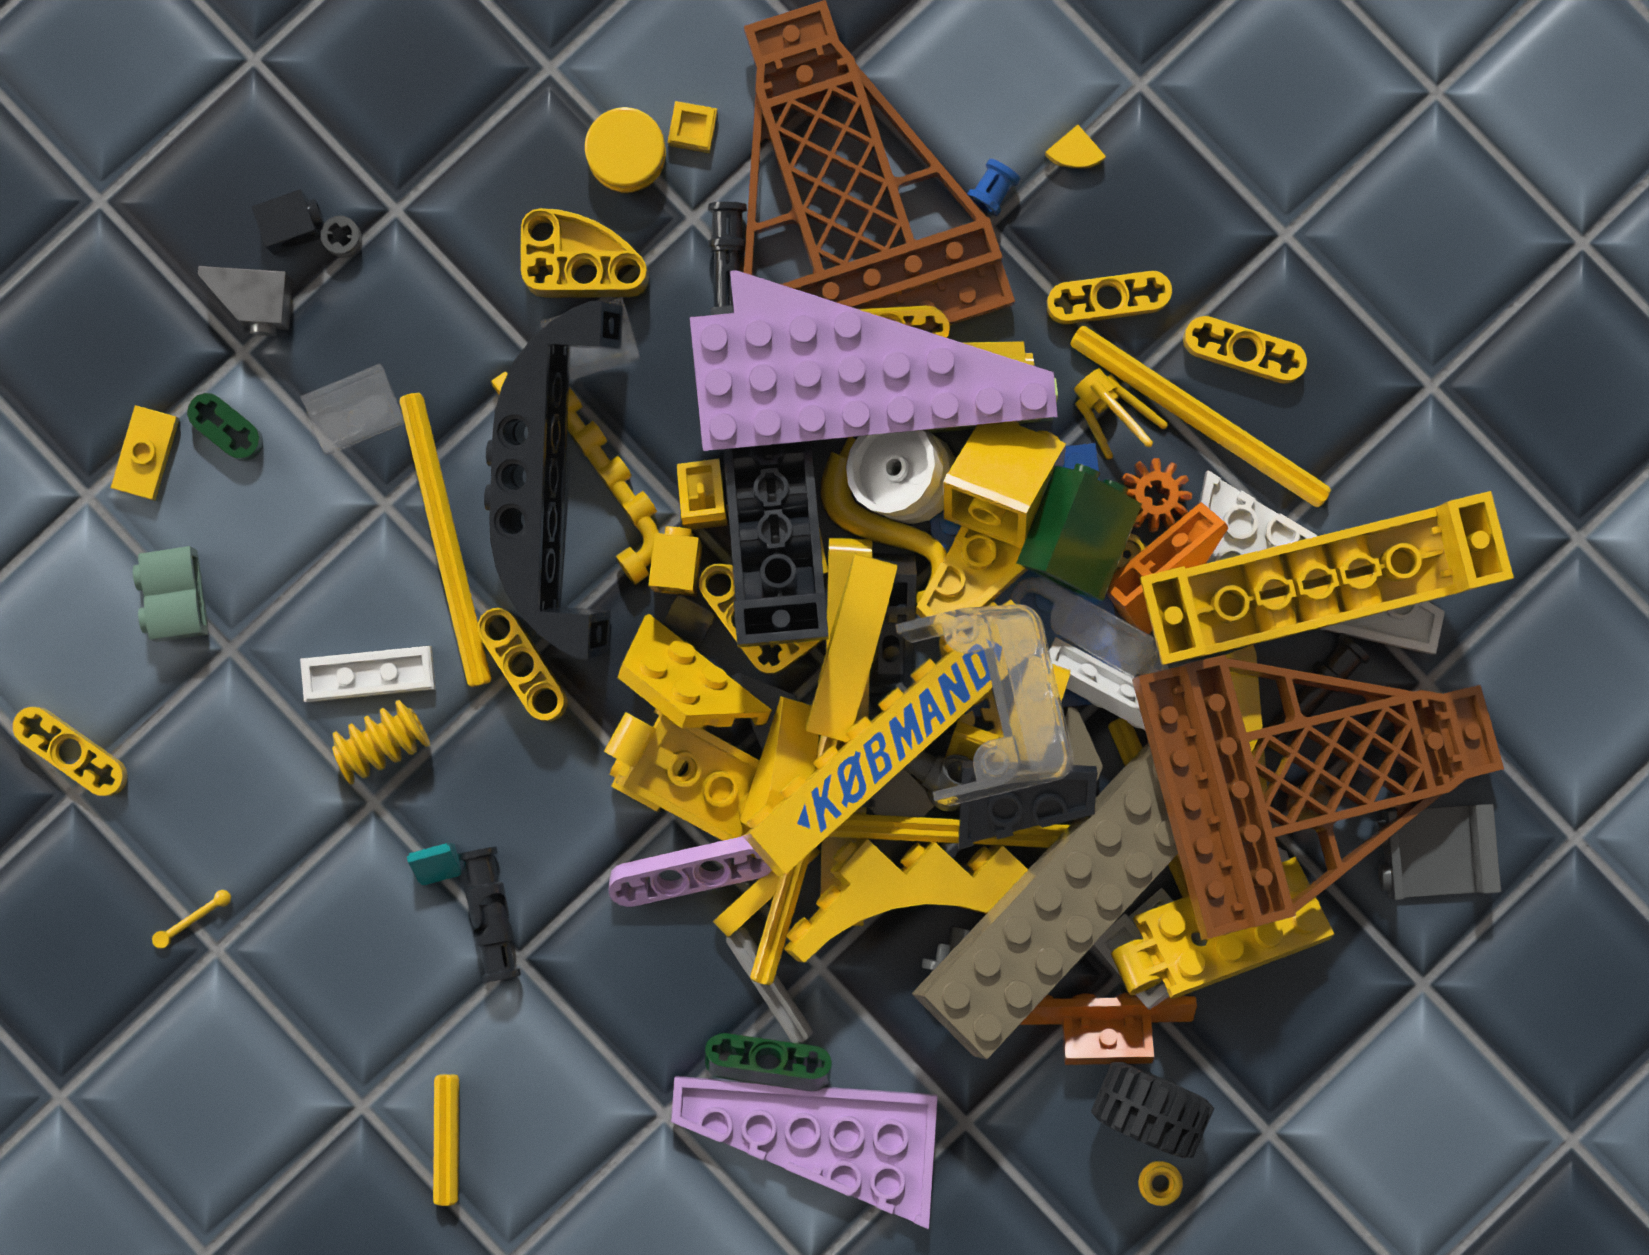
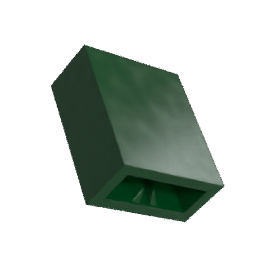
M1078 463L1075 464L1074 469L1055 466L1016 564L1073 593L1103 601L1142 503L1127 496L1129 489L1126 486L1104 479L1103 482L1098 480L1100 472Z

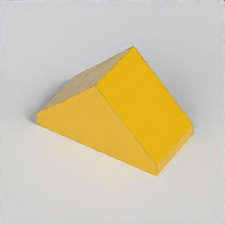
M711 459L677 464L683 527L695 530L728 525L720 460Z

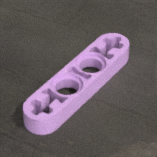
M741 836L620 864L610 874L609 896L618 905L632 907L758 879L768 875L772 869L744 837ZM749 854H755L757 859H753ZM713 860L718 861L724 867L721 870L711 872L706 871L700 865L706 861ZM665 870H674L680 873L682 877L675 881H667L662 879L659 874Z

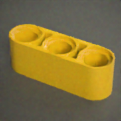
M502 608L487 610L478 621V634L529 714L536 719L550 722L559 719L566 711L567 696L525 629L509 611ZM498 617H505L510 623L508 636L500 641L493 640L489 635L490 623ZM528 653L533 658L534 668L529 675L517 677L513 673L512 662L517 655ZM546 689L552 690L558 698L557 706L552 712L542 714L536 708L535 699L541 691Z

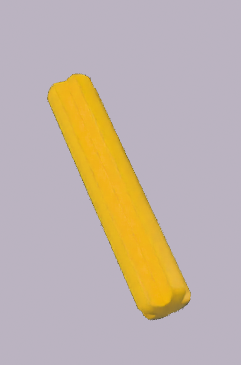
M439 1074L434 1079L433 1202L440 1206L455 1205L458 1201L459 1077L455 1074Z

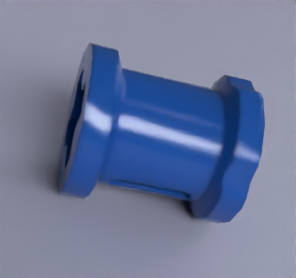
M989 159L985 164L987 171L976 188L969 189L967 195L979 209L990 215L998 216L1001 212L999 205L1010 188L1019 184L1021 178L1005 164L995 159Z

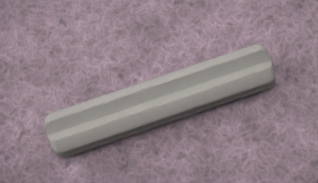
M742 927L727 937L726 943L751 979L750 975L758 946L747 929ZM775 975L772 985H764L751 980L792 1043L800 1044L813 1034L809 1023L777 975Z

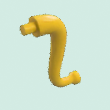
M848 437L840 455L831 451L823 472L820 494L826 513L835 524L856 536L914 551L927 558L932 567L931 577L926 586L927 589L939 565L947 555L946 550L936 538L927 532L880 516L855 502L848 485L846 465L850 449L857 439ZM925 590L917 593L916 603H919Z

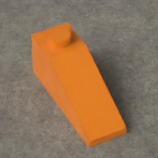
M1200 502L1113 575L1106 594L1120 616L1143 637L1153 629L1140 577L1183 566L1186 569L1206 564L1228 530L1226 522Z

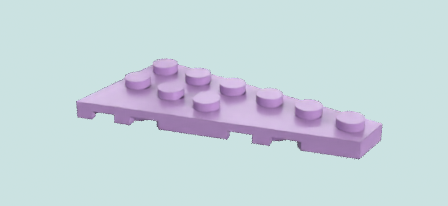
M675 1076L672 1123L715 1141L733 1146L747 1152L751 1156L769 1161L792 1173L847 1196H853L876 1206V1208L891 1214L894 1213L929 1229L937 1094L824 1087L817 1091H804L736 1080Z

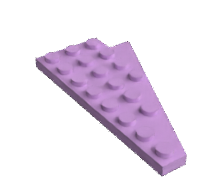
M737 270L730 271L734 313L690 317L703 451L1058 417L1054 372Z

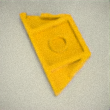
M645 615L622 663L617 678L681 729L701 728L705 725L732 727L735 718H751L755 725L767 723L772 711L768 706L652 615Z

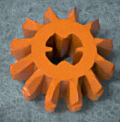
M1153 458L1150 463L1149 473L1145 464L1139 461L1134 465L1138 478L1129 473H1125L1121 478L1124 484L1132 488L1128 490L1127 496L1142 503L1134 523L1135 528H1139L1145 518L1149 519V532L1155 533L1159 528V518L1164 526L1169 529L1175 524L1172 514L1183 517L1188 513L1187 509L1178 502L1190 501L1192 493L1179 491L1178 488L1187 483L1189 479L1187 475L1180 476L1176 480L1171 477L1177 468L1175 463H1170L1165 471L1161 472L1160 459ZM1152 485L1157 486V492L1165 496V499L1163 498L1157 503L1158 506L1152 505V498L1145 497L1144 492L1150 490Z

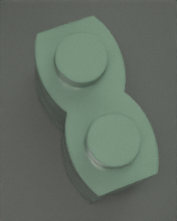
M187 546L138 554L139 565L133 566V580L137 591H143L144 607L138 610L139 625L142 633H148L149 640L154 642L208 635L207 613L197 549Z

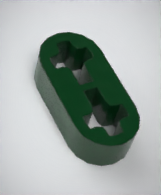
M203 393L194 397L189 403L187 409L189 422L226 454L237 460L247 461L255 458L260 453L263 447L261 432L224 400L214 394ZM216 403L217 407L214 412L224 422L219 427L209 420L201 424L200 421L203 418V414L199 411L203 405L212 407ZM231 427L241 434H245L248 430L251 432L247 439L252 444L247 450L243 447L237 448L236 451L233 449L236 441L227 434Z

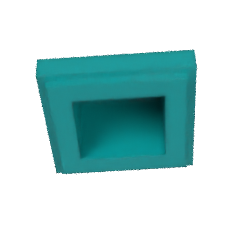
M445 843L412 852L407 856L408 863L421 885L457 877L462 872L455 844Z

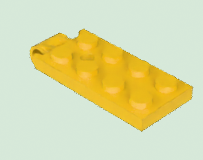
M657 709L654 710V713L658 714L659 717L653 727L625 712L604 750L607 754L631 766L625 777L619 774L615 783L722 841L741 837L751 829L740 822L760 760L702 728L681 729ZM679 760H686L688 763L687 772L680 776L676 775L674 765Z
M1296 857L1282 862L1291 899L1310 885ZM1189 895L1135 915L1133 921L1143 939L1123 944L1111 952V957L1129 995L1142 993L1163 980L1170 998L1175 999L1326 942L1333 937L1334 932L1315 897L1297 911L1294 917L1206 939L1205 946H1197L1191 939V935L1199 933Z

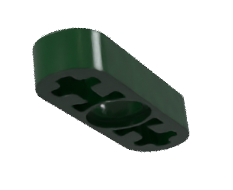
M721 1033L710 1038L705 1047V1066L708 1072L722 1079L804 1091H817L824 1088L831 1078V1057L827 1051L818 1046ZM722 1051L730 1052L727 1061L719 1060ZM744 1053L749 1054L748 1065L743 1064ZM763 1055H772L779 1059L780 1065L774 1069L767 1070L759 1067L756 1060ZM788 1059L794 1060L792 1071H787ZM808 1064L817 1065L815 1073L806 1072Z

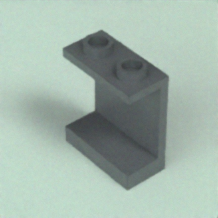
M1493 804L1425 808L1378 846L1384 847L1385 864L1379 865L1378 868L1379 884L1381 891H1387L1388 899L1399 900L1406 897L1501 892ZM1397 811L1381 812V821L1375 822V832L1395 819Z

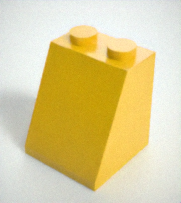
M1017 421L978 424L944 479V519L1022 549L1055 466L1063 467L1066 443L1060 441L1057 436L1050 432L1042 430L1035 432L1020 426Z

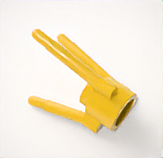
M1100 368L1091 372L1073 389L1080 397L1075 406L1084 415L1098 446L1107 460L1113 458V453L1092 411L1093 408L1100 414L1109 407L1146 447H1152L1153 441L1116 401L1119 397L1161 429H1166L1168 426L1165 420L1122 387L1112 374L1107 377Z

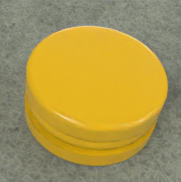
M622 107L603 113L592 123L585 139V155L590 170L602 185L617 192L630 193L648 187L659 177L665 165L666 146L658 124L648 114L638 109Z

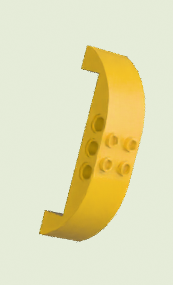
M1491 491L1447 501L1434 508L1186 569L1183 566L1142 576L1140 581L1161 664L1166 665L1435 600L1510 580L1514 577Z

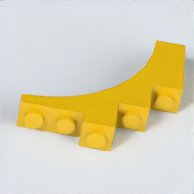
M850 839L834 855L833 859L837 863L830 870L842 884L839 887L835 884L831 885L816 902L820 908L809 921L803 917L792 927L786 936L790 942L784 947V950L796 961L805 963L827 941L861 920L896 908L923 904L953 905L986 915L1028 869L1003 845H991L989 849L983 846L971 857L967 864L971 869L966 872L936 842H925L923 845L916 843L905 853L900 861L904 866L900 870L868 839H858L855 843Z

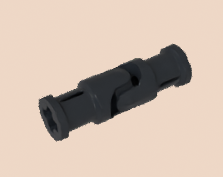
M497 846L458 854L459 860L464 861L469 886L465 890L470 918L475 927V946L481 949L485 974L481 976L482 983L521 975L520 968L515 967L510 941L514 939L511 924L508 922L509 911L504 883L498 880L494 855L498 853ZM485 897H489L494 901L489 906L480 905Z

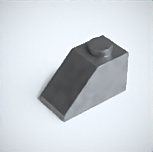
M198 267L200 278L234 317L246 328H250L251 334L276 336L277 330H289L293 279L286 272Z

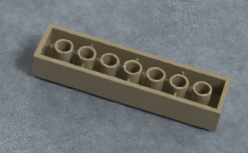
M1149 742L1096 797L1095 814L1075 819L912 993L973 1056L988 1059L1178 854Z

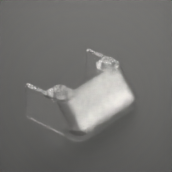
M1021 604L966 607L896 624L897 633L911 643L944 635L947 644L957 652L970 654L984 650L1004 737L987 741L977 749L973 759L976 782L933 792L934 801L949 807L1057 781L1069 773L1074 760L1043 622L1032 608Z

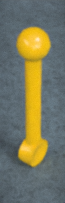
M227 890L217 891L213 900L169 930L156 932L152 937L153 945L157 948L167 947L171 943V938L218 906H227L231 902L230 893Z

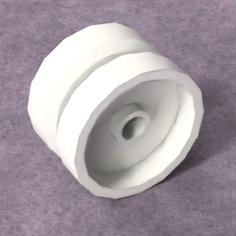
M927 430L858 436L850 449L846 465L848 485L857 501L870 510L884 515L891 520L907 524L929 521L944 510V479L956 458L946 442Z

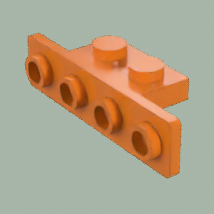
M1123 993L1115 998H1097L1093 994H1079L1071 999H1054L1052 996L1046 995L1020 1025L1062 1024L1065 1065L1111 1064V1062H1124L1127 1064L1153 1063L1154 1049L1151 1022H1191L1194 1019L1197 1002L1194 996L1183 995L1175 999H1171L1169 996L1149 1010L1136 994L1129 995V993Z

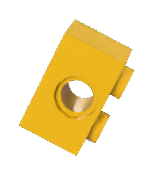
M667 526L665 527V534L654 533L648 584L653 592L676 595L679 593L685 596L697 597L702 544L699 537H693L694 534L691 533V529Z

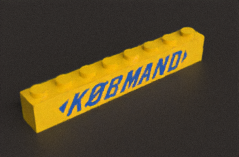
M1012 600L999 607L995 602L988 605L974 618L979 625L973 631L966 635L961 630L943 646V649L947 652L944 657L936 664L931 659L923 663L910 675L915 682L906 691L902 692L898 687L878 704L883 710L871 722L866 716L858 721L845 733L851 739L840 750H837L833 745L813 762L818 769L806 780L801 775H798L780 791L785 798L774 809H771L766 804L747 821L751 829L743 835L744 839L778 877L787 874L1046 640Z

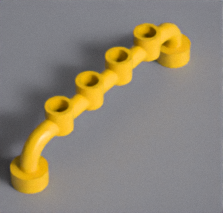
M503 372L491 381L498 395L508 374L507 372ZM569 387L567 430L580 451L593 465L602 482L613 493L629 520L637 527L643 537V545L638 552L635 553L631 547H628L615 556L627 577L636 585L649 576L646 566L651 563L654 533H659L651 516L657 510L644 491L634 495L626 483L627 480L632 478L629 469L619 456L612 460L607 457L601 448L602 445L607 443L606 437L594 421H591L586 426L582 422L576 411L583 406Z

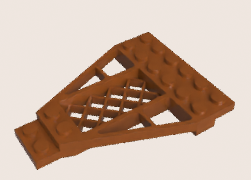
M826 0L745 25L744 32L757 72L744 273L752 275L755 235L788 224H795L800 229L813 274L780 285L855 309L933 306L942 311L948 319L949 325L1014 305L1015 299L1002 263L1003 257L990 218L983 214L858 67L854 57L839 41ZM852 89L854 95H852V94H850V93H848V92H846V91ZM833 95L854 105L845 125L823 114ZM823 99L817 111L805 105ZM871 105H875L881 110L929 168L902 177L893 175L870 107ZM791 109H795L813 118L804 138L782 128ZM858 111H860L868 136L850 128ZM782 112L777 123H775L773 115ZM819 122L840 132L831 152L809 141ZM846 135L868 146L858 165L836 155ZM780 136L799 145L790 165ZM768 139L771 142L792 210L787 214L756 223L761 143ZM805 148L827 159L817 179L795 168ZM872 150L881 177L864 169ZM832 162L854 172L845 192L822 182ZM793 176L813 185L803 205ZM859 176L881 186L872 206L850 196ZM937 177L974 222L915 240L899 195V189ZM818 189L840 199L831 219L809 209ZM885 192H887L894 217L877 209ZM845 203L868 213L858 233L836 223ZM873 216L895 227L885 247L863 236ZM807 217L827 226L817 246ZM832 229L854 240L844 260L822 250ZM900 232L903 245L891 248ZM859 243L878 252L850 262ZM820 257L837 266L824 270ZM910 316L903 317L906 325L931 332L934 329L940 328V324L935 323L932 316H926V322L922 325H911L909 322ZM885 317V318H886V319H889V320H892V321H895V320H894V319H892V318H889V317Z
M1226 655L1187 663L1179 667L1141 675L1132 679L1201 940L1296 916L1295 913L1441 795L1451 792L1468 778L1504 769L1481 685L1444 694L1425 690L1413 692L1226 658ZM1230 672L1276 680L1286 716L1285 722L1246 732ZM1293 683L1362 695L1366 699V704L1305 717L1300 711ZM1374 712L1367 727L1352 718ZM1383 717L1393 723L1396 736L1392 744L1375 733ZM1335 722L1328 737L1313 728L1314 726ZM1344 727L1361 736L1353 753L1336 743ZM1297 731L1289 747L1273 737ZM1305 736L1323 746L1314 763L1297 753ZM1257 741L1255 747L1251 751L1249 742ZM1370 743L1386 753L1378 770L1362 760ZM1266 745L1284 756L1275 773L1258 763ZM1331 752L1348 763L1340 780L1323 770ZM1395 760L1405 765L1408 778L1404 786H1401L1387 776ZM1292 762L1309 772L1301 790L1284 780ZM1357 769L1373 779L1365 796L1348 786ZM1258 775L1270 782L1264 795ZM1317 779L1334 789L1326 806L1309 796ZM1382 786L1397 795V797L1374 802ZM1278 788L1295 799L1287 817L1270 806ZM1343 795L1359 805L1358 807L1335 812ZM1304 805L1320 815L1319 817L1296 822ZM1390 807L1396 808L1397 817L1385 824L1341 860L1333 832V826L1337 821ZM1270 819L1281 826L1272 828ZM1311 828L1318 834L1328 871L1291 899L1275 837Z

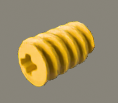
M398 700L395 702L397 715L392 716L386 709L381 708V723L376 724L367 715L364 717L365 731L361 732L351 723L348 725L349 739L345 740L337 731L332 733L334 741L332 750L335 759L350 785H353L355 781L354 771L362 778L370 776L369 762L376 769L383 770L386 767L385 755L396 763L401 761L402 758L401 747L410 755L417 753L416 739L425 747L430 746L428 735L412 708H407Z

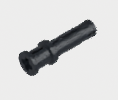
M712 202L708 204V211L712 213V239L708 240V248H710V252L714 253V307H721L726 304V274H728V306H732L733 296L730 271H740V253H744L746 240L742 239V213L747 211V204L741 202ZM726 217L728 218V234L726 233ZM726 254H728V264L726 263Z
M1341 633L1337 638L1339 642L1337 646L1322 662L1316 661L1311 671L1313 674L1347 680L1361 663L1367 664L1371 658L1359 645ZM1303 685L1296 694L1303 716L1311 717L1334 690ZM1284 709L1279 712L1267 727L1285 722ZM1297 731L1277 735L1275 738L1286 745Z

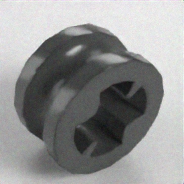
M334 216L323 224L321 241L332 255L346 258L354 255L360 249L362 234L359 227L350 218ZM338 227L343 231L352 230V235H347L350 242L344 247L339 242L331 244V238H336L332 232Z

